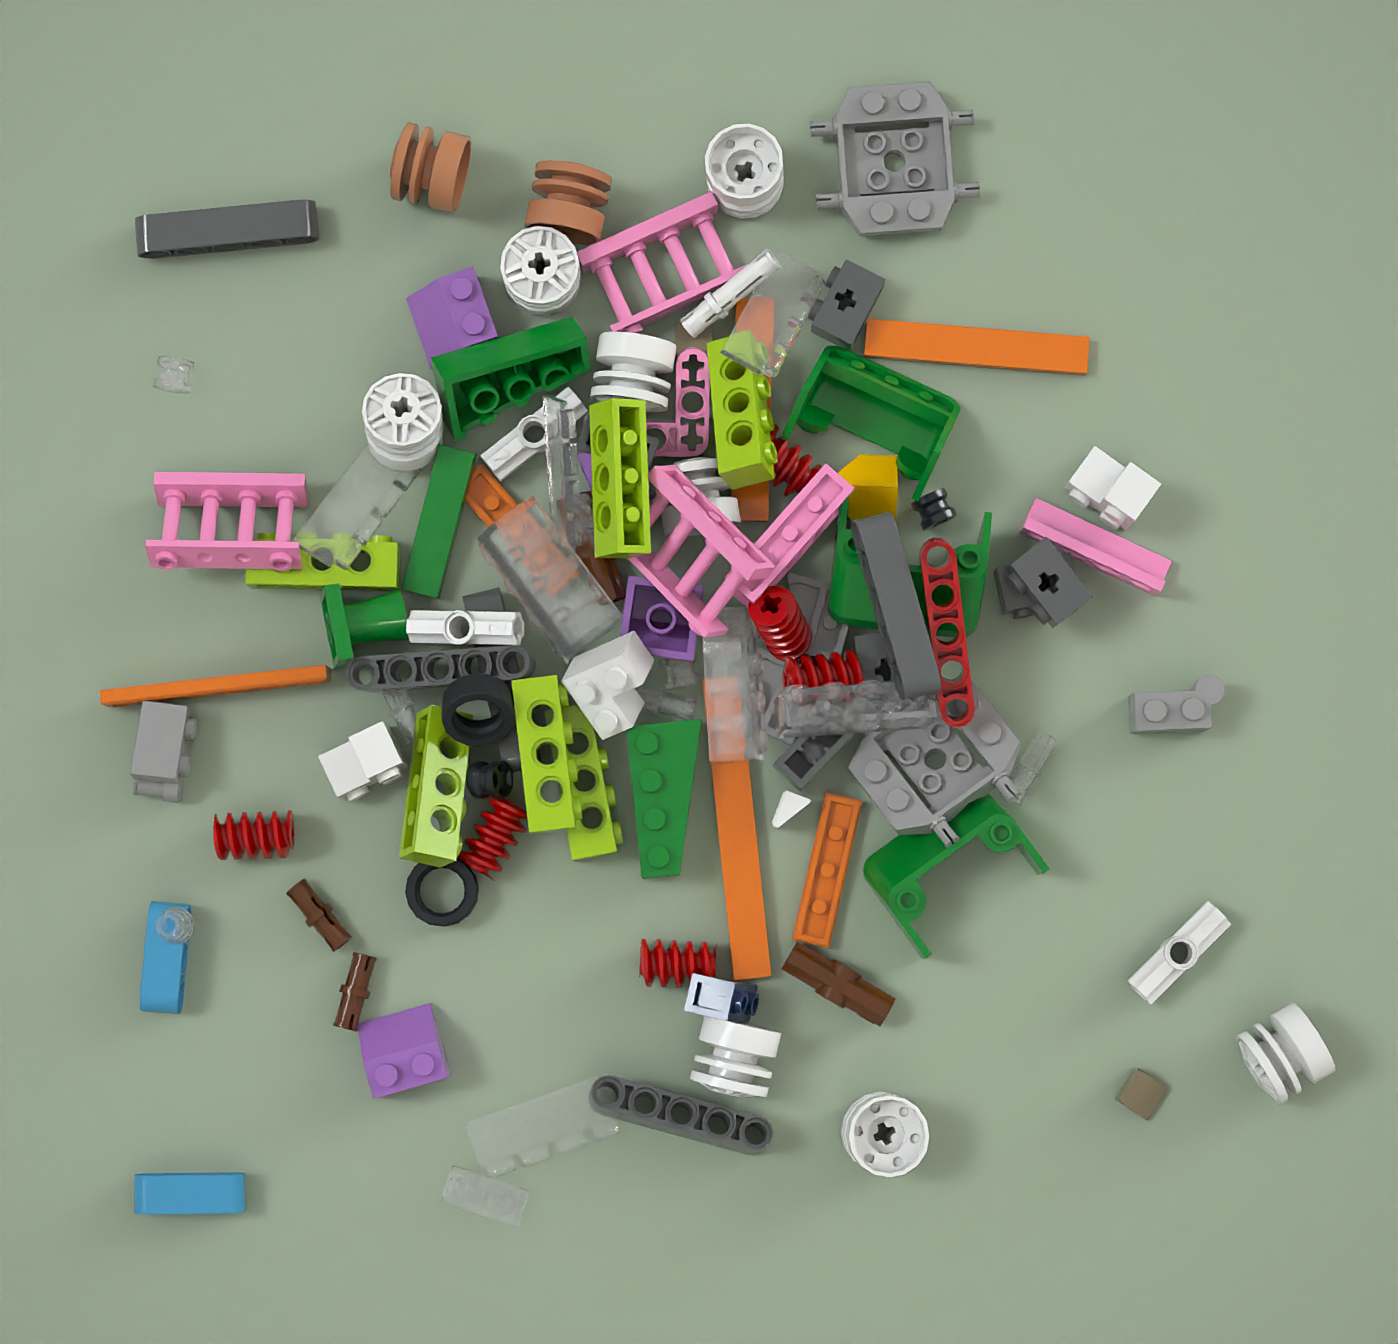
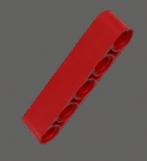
M934 537L922 544L919 551L929 639L941 679V691L936 693L940 715L946 724L952 727H962L972 720L975 707L957 561L952 546L946 540ZM936 546H941L948 552L946 562L940 566H933L927 562L929 550ZM941 584L950 586L953 591L951 599L944 604H938L931 598L934 588ZM944 623H952L957 627L955 638L948 642H943L936 636L938 627ZM957 661L962 665V671L957 678L946 679L941 675V669L946 662ZM962 699L966 702V710L961 716L952 717L946 713V706L951 700Z

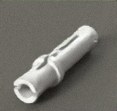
M766 248L757 258L736 273L723 286L713 293L708 292L704 296L705 300L680 319L681 324L693 338H696L718 318L724 319L728 315L727 311L759 286L766 278L781 268L780 263Z

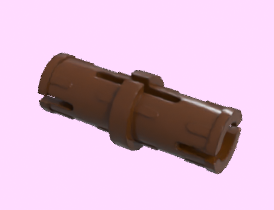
M305 878L287 891L286 895L290 897L307 918L305 923L309 928L313 926L333 952L337 951L352 938L351 934L346 931L331 912L333 910L329 903L324 904Z
M353 952L345 985L341 984L339 992H342V997L333 1026L357 1032L364 1000L369 999L370 992L367 989L377 958Z

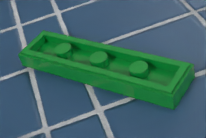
M439 444L401 589L440 599L477 458L476 453Z

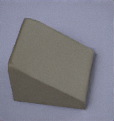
M676 323L675 360H677L681 351L688 347L701 348L707 354L706 343L712 341L713 324H710L696 338H693L681 323ZM691 354L688 361H698L697 355Z
M1134 1068L1115 1100L1145 1120H1148L1167 1088L1140 1069Z

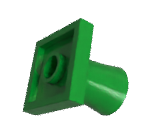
M339 583L323 587L320 602L334 670L347 668L353 660L352 645L379 641L409 640V636L406 633L407 615L399 589L378 597L343 605Z

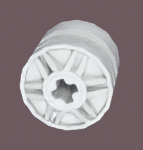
M749 123L735 124L721 130L709 143L705 154L708 193L713 192L718 208L725 214L740 219L756 218L770 211L780 199L784 187L782 149L772 134L756 125ZM747 173H750L752 179L745 178L743 182L739 181V176L744 177Z
M534 226L521 230L508 241L502 252L500 269L508 296L514 304L530 315L545 317L560 313L570 306L580 291L582 274L575 246L567 236L551 227ZM537 261H544L546 266L544 274L539 275L536 273Z
M601 333L596 360L605 366L611 367V370L594 372L593 381L602 386L591 388V400L597 403L611 398L645 400L646 412L667 411L668 398L660 394L669 393L671 384L655 376L673 372L676 345L661 338L637 333Z
M404 373L385 376L371 386L364 397L362 416L366 439L372 455L384 466L399 471L423 468L436 458L439 444L443 445L445 434L442 406L436 390L428 381L416 375Z
M691 458L673 464L735 526L741 524L737 498L720 497L719 492L725 491L730 487L722 477H718L720 475L718 474L717 458ZM673 505L665 508L661 513L664 537H669L681 520V513ZM694 528L688 537L702 534Z
M1293 1002L1270 1015L1271 1024L1275 1031L1272 1035L1260 1023L1252 1026L1257 1042L1247 1031L1236 1035V1040L1247 1069L1257 1084L1277 1104H1282L1288 1100V1094L1283 1083L1293 1094L1297 1095L1301 1092L1297 1073L1300 1072L1308 1081L1315 1084L1336 1071L1332 1056L1319 1033L1303 1011Z
M704 1016L699 1040L713 1046L714 1051L713 1054H695L694 1061L708 1064L710 1068L709 1072L692 1069L690 1079L699 1082L709 1090L741 1098L752 1096L767 1097L769 1087L753 1083L754 1076L771 1078L772 1072L758 1066L757 1061L758 1058H776L781 1033L736 1021H725Z
M879 1091L865 1094L850 1105L843 1116L841 1137L843 1147L854 1162L874 1175L894 1177L906 1174L920 1163L927 1152L929 1131L927 1121L917 1106L896 1094ZM880 1123L887 1128L890 1127V1131L886 1133L887 1140L884 1142L873 1135L878 1132L877 1125Z

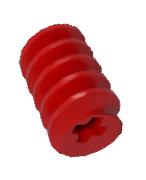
M774 424V430L770 431V438L776 448L778 461L776 464H773L776 476L772 485L776 487L786 482L787 487L783 494L785 497L794 492L799 494L823 466L817 464L809 468L813 459L810 454H806L798 459L801 446L795 444L787 449L790 437L788 441L781 439V436L776 439L779 426Z
M769 586L754 604L749 601V616L761 635L762 640L765 642L766 647L770 650L771 655L782 661H785L787 657H793L796 660L809 650L812 643V631L794 595L789 590L780 586Z
M846 650L843 659L838 652H831L828 661L824 654H816L814 662H812L808 655L801 656L799 664H797L793 657H787L782 672V685L787 705L791 703L792 694L797 695L801 704H805L807 692L812 693L815 702H820L823 690H826L830 700H835L836 690L840 688L845 698H850L852 687H856L860 697H863L865 694L863 670L853 650Z
M502 798V800L489 799L488 803L494 809V813L481 812L480 816L487 823L486 826L473 825L472 829L479 837L478 839L466 837L464 841L471 850L470 852L461 851L458 856L461 861L492 880L494 879L488 871L501 872L503 869L496 858L509 859L511 856L504 845L517 846L519 843L512 832L525 833L527 830L520 821L521 818L527 819V811L505 798Z
M292 810L287 811L285 821H280L277 811H272L269 822H265L261 811L257 812L254 822H250L247 812H242L239 823H235L232 813H227L224 823L220 824L215 814L213 841L219 860H226L231 850L234 859L241 860L246 849L250 859H257L261 849L265 859H271L276 848L280 858H287L290 848L293 850L294 818Z
M641 939L639 978L643 976L646 987H651L655 977L658 976L661 987H667L670 978L673 977L676 987L682 988L686 978H689V981H691L692 973L715 977L717 943L712 953L709 951L707 942L704 941L701 942L697 952L694 951L692 941H686L683 950L679 951L676 940H671L668 949L664 950L662 941L656 939L652 950H649L646 939Z

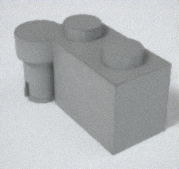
M1206 675L1195 682L1191 691L1131 694L1128 696L1130 734L1205 731L1212 728L1211 705L1217 704L1224 697V683L1215 675Z
M142 701L130 771L132 778L137 780V782L133 783L134 795L163 797V801L179 803L181 801L184 777L189 776L191 756L186 755L188 741L195 740L197 731V719L193 718L188 706Z

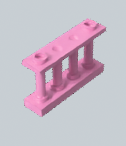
M712 191L577 251L582 272L586 273L591 270L593 274L597 273L619 321L610 325L611 332L641 334L643 332L642 327L704 300V296L708 292H715L746 266L733 269L712 221L714 220L713 215L718 213V203ZM690 225L699 229L720 274V277L702 285L699 284L678 238L680 235L679 230ZM657 240L660 243H665L686 289V292L666 300L644 253L647 249L646 245ZM623 255L627 259L631 258L653 306L633 316L610 268L613 265L612 260Z
M825 463L754 543L776 566L768 578L744 580L733 594V597L748 609L749 601L754 604L769 586H776L838 516L839 507L855 488Z
M675 465L654 466L648 474V479L656 487L655 492L657 493L649 504L650 528L668 503H671L681 513V520L656 554L651 550V554L628 558L627 560H630L689 621L688 625L692 631L704 638L725 635L729 629L717 618L718 614L744 580L768 578L776 566ZM696 528L706 538L705 542L707 545L680 580L667 564L691 531ZM722 554L732 564V571L707 605H705L692 590L716 557Z
M155 472L153 485L158 505L166 506L162 540H146L145 547L151 568H161L164 570L175 568L274 569L277 571L302 569L299 542H291L290 539L293 509L295 507L308 508L309 493L305 474ZM182 506H203L199 540H177ZM218 507H241L237 541H215ZM257 507H278L275 541H253Z

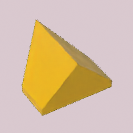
M859 454L837 472L855 488L849 495L847 515L852 521L886 512H891L896 521L898 496L897 455Z

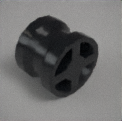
M945 488L930 492L920 497L919 501L915 500L911 503L913 510L919 512L922 518L920 525L923 531L932 529L957 516L955 509L950 507L946 501L948 494Z
M502 760L493 761L490 764L485 761L472 763L467 773V787L470 794L477 799H486L490 795L497 799L508 797L513 787V773L510 765Z

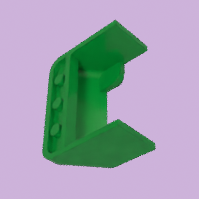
M827 346L824 348L800 391L781 439L788 441L796 425L812 434L827 431L831 424L898 454L896 465L901 474L910 480L919 481L911 498L919 501L958 417L960 406L953 398L839 346Z
M848 497L839 507L828 612L832 619L840 624L878 629L855 548L852 530L846 529ZM991 512L984 513L977 545L963 544L954 549L966 637L975 632L979 622L989 557ZM908 564L928 632L920 565ZM938 585L932 591V600L938 604L947 603L952 597V588L948 585ZM952 623L941 624L936 631V636L955 638L957 627Z
M990 793L968 803L954 819L948 822V825L959 837V840L955 843L950 839L952 843L950 847L946 848L935 832L933 834L898 835L870 855L863 865L864 879L922 959L928 958L932 953L910 924L911 921L923 913L927 904L926 894L917 882V879L978 836L989 850L997 853L1007 852L1017 846L1037 875L1044 874L1050 869L1015 820Z

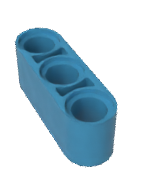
M157 901L150 903L140 989L141 1011L181 1013L191 926L190 904Z
M245 1173L134 1174V1214H232L245 1212Z

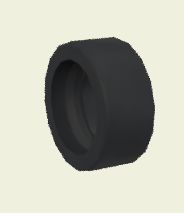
M470 674L453 681L444 691L442 723L446 733L455 741L467 746L482 747L491 745L505 738L513 728L515 718L513 694L510 687L501 679L488 674ZM474 700L488 701L501 709L496 715L483 720L468 719L456 712L459 706Z
M456 858V861L441 867L457 873L464 884V898L453 911L446 913L434 912L427 908L421 899V882L428 873L440 867L418 863L407 878L405 894L408 906L417 918L429 925L446 927L458 924L471 914L477 904L479 887L476 875L466 863Z

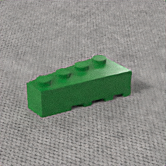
M573 316L431 357L437 393L442 406L443 421L455 442L466 437V431L481 423L485 427L496 421V415L514 405L518 409L530 402L529 399L545 389L550 392L591 370L587 338Z
M702 719L636 725L627 729L642 879L680 875Z

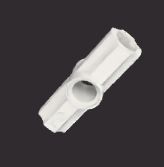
M567 387L533 415L524 417L515 429L481 454L480 457L498 480L502 482L533 456L546 451L551 442L589 412L577 395ZM532 426H539L545 431L544 437L537 443L528 442L524 438L526 430Z
M411 610L406 623V633L409 636L410 643L520 645L521 639L524 636V621L522 620L521 612ZM464 619H467L470 626L467 636H464L461 632V624Z
M1206 901L1171 937L1163 941L1160 948L1127 980L1128 984L1141 998L1151 1005L1186 969L1194 966L1198 957L1231 923L1215 906ZM1176 942L1183 943L1188 951L1186 960L1180 964L1175 963L1170 957V949Z

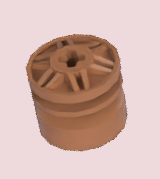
M408 122L402 131L400 140L396 144L390 169L391 198L402 201L409 188V202L416 205L424 190H428V204L431 209L454 214L459 206L467 178L471 156V136L446 131L439 145L435 146L432 127H425L419 139L418 124Z
M548 160L536 163L534 174L538 179L532 182V191L544 198L533 199L528 202L524 223L525 229L534 226L551 227L566 235L572 244L593 245L601 241L605 216L591 207L608 205L609 197L605 192L611 190L612 177L598 169L575 162Z

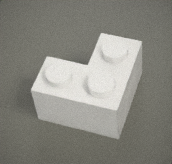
M1094 446L1064 488L1070 491L1068 496L1075 503L1083 508H1087L1090 505L1101 513L1099 519L1114 530H1117L1119 527L1126 530L1138 518L1161 486V483L1132 462L1124 467Z
M632 631L572 659L561 682L602 740L634 726L644 705V701L635 688L644 683L653 665L654 658L636 632Z
M384 721L348 737L349 742L318 756L336 796L340 799L347 797L349 802L370 792L368 786L378 781L383 783V785H387L404 776L402 770L409 767L391 726Z

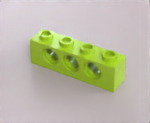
M749 331L708 342L706 345L718 474L732 490L775 479L773 464L777 463L778 458L776 448L770 438V431L774 430V421L770 410L767 408L766 398L771 397L769 382L766 376H764L763 366H766L768 363L765 348L761 343L757 344Z
M611 398L589 405L595 558L628 559L651 554L645 400Z
M257 533V539H253V541H275L276 533ZM295 534V540L290 541L299 542L302 569H289L286 571L246 569L245 584L250 588L323 590V587L326 585L339 583L340 590H400L401 546L398 542H392L391 536L372 535L368 542L355 541V536L345 534L332 535V541L317 540V535ZM323 552L331 553L333 555L332 566L325 571L317 570L315 568L316 557ZM360 553L369 554L371 557L370 566L362 572L354 571L352 568L353 558Z
M557 675L511 680L529 833L535 834L576 829V820L583 819L580 796L573 797L571 782L578 781L576 759H568L567 744H573L574 740L571 721L564 722L562 706H569L567 688L559 683ZM542 706L550 707L554 712L553 721L545 727L537 726L533 721L535 710ZM545 744L555 745L559 752L557 760L549 765L540 763L537 757L538 750ZM549 782H558L563 788L562 797L554 803L546 802L542 797L543 787Z
M430 705L416 714L399 859L441 868L456 861L462 849V838L459 836V832L467 807L466 800L463 798L465 785L467 784V773L470 767L468 755L471 746L455 741L446 733L442 723V707ZM456 711L465 718L473 719V714ZM440 743L446 747L448 758L441 753ZM436 780L440 781L443 785L444 794L437 790ZM431 816L438 820L439 831L432 826Z
M578 705L562 707L564 722L571 721L573 735L582 734L589 741L587 750L579 755L572 754L567 747L568 759H576L577 773L589 771L596 778L595 786L587 792L577 790L574 782H571L573 797L580 796L582 814L588 808H597L603 815L601 825L595 829L584 827L580 819L576 820V829L567 830L572 860L576 861L618 853L617 844L624 842L620 821L612 822L610 807L617 806L613 784L605 785L603 770L610 769L606 747L598 748L597 732ZM553 710L544 711L547 726L554 719ZM550 744L553 761L555 762L559 754L558 748ZM558 783L561 798L563 795V788L561 784Z

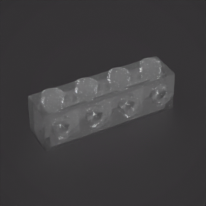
M747 607L723 608L717 618L729 629L727 633L721 636L702 637L709 762L727 764L763 761V751H767L768 738L766 730L761 727V714L765 712L766 707L764 693L759 691L758 677L763 674V660L761 654L757 653L756 638H760L761 635L751 620Z
M879 680L863 681L858 685H844L841 682L824 684L821 687L807 688L806 685H791L782 689L774 700L778 738L926 729L937 718L934 694L901 701L894 682L881 683Z

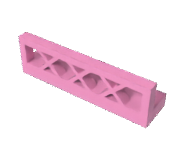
M1035 498L1019 532L1037 542L1047 537L1058 552H1071L1073 559L1152 596H1156L1161 592L1166 582L1164 578L1172 563L1169 559L1038 498Z

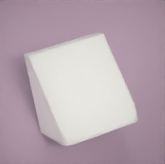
M787 790L783 792L771 823L772 827L775 829L781 827L809 805L812 800Z

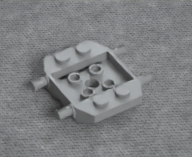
M930 81L849 87L836 118L827 121H810L811 137L833 135V139H836L839 162L840 191L838 193L816 194L817 210L839 208V211H842L843 216L860 237L941 231L953 203H957L958 199L980 198L979 182L957 184V182L953 181L949 133L952 126L974 125L973 109L963 111L948 110ZM928 122L927 128L855 133V127ZM890 154H897L903 158L905 165L900 171H890L884 165L885 157Z
M972 680L974 716L967 725L959 727V729L988 764L985 768L980 765L951 726L942 719L938 709L936 693L920 697L879 728H874L863 712L856 714L860 722L855 716L850 719V723L862 736V741L848 768L898 835L933 834L935 832L945 844V847L948 848L952 845L950 839L954 843L959 840V837L948 825V822L954 819L968 803L987 795L995 788H998L1008 803L1014 802L1013 796L1018 799L1021 795V792L1009 779L1021 748L1020 741ZM953 699L947 704L946 712L952 717L961 716L965 712L967 704L962 699ZM889 752L931 806L930 808L924 805L886 753ZM934 753L943 754L946 756L945 765L935 770L928 768L926 761L930 755Z

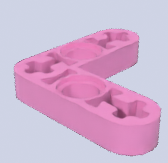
M688 347L681 351L677 358L675 421L646 420L647 431L657 428L663 431L666 437L664 445L656 449L654 456L694 457L702 454L708 447L710 377L708 355L701 348ZM691 354L697 355V360L704 362V367L697 369V381L705 380L704 387L696 384L681 386L682 379L689 381V368L683 367L682 362L688 361ZM694 391L703 397L704 403L700 410L689 412L684 409L682 398L686 393ZM681 417L692 420L704 417V424L696 422V435L703 437V442H697L694 449L688 448V442L681 440V437L687 436L689 431V422L682 424Z

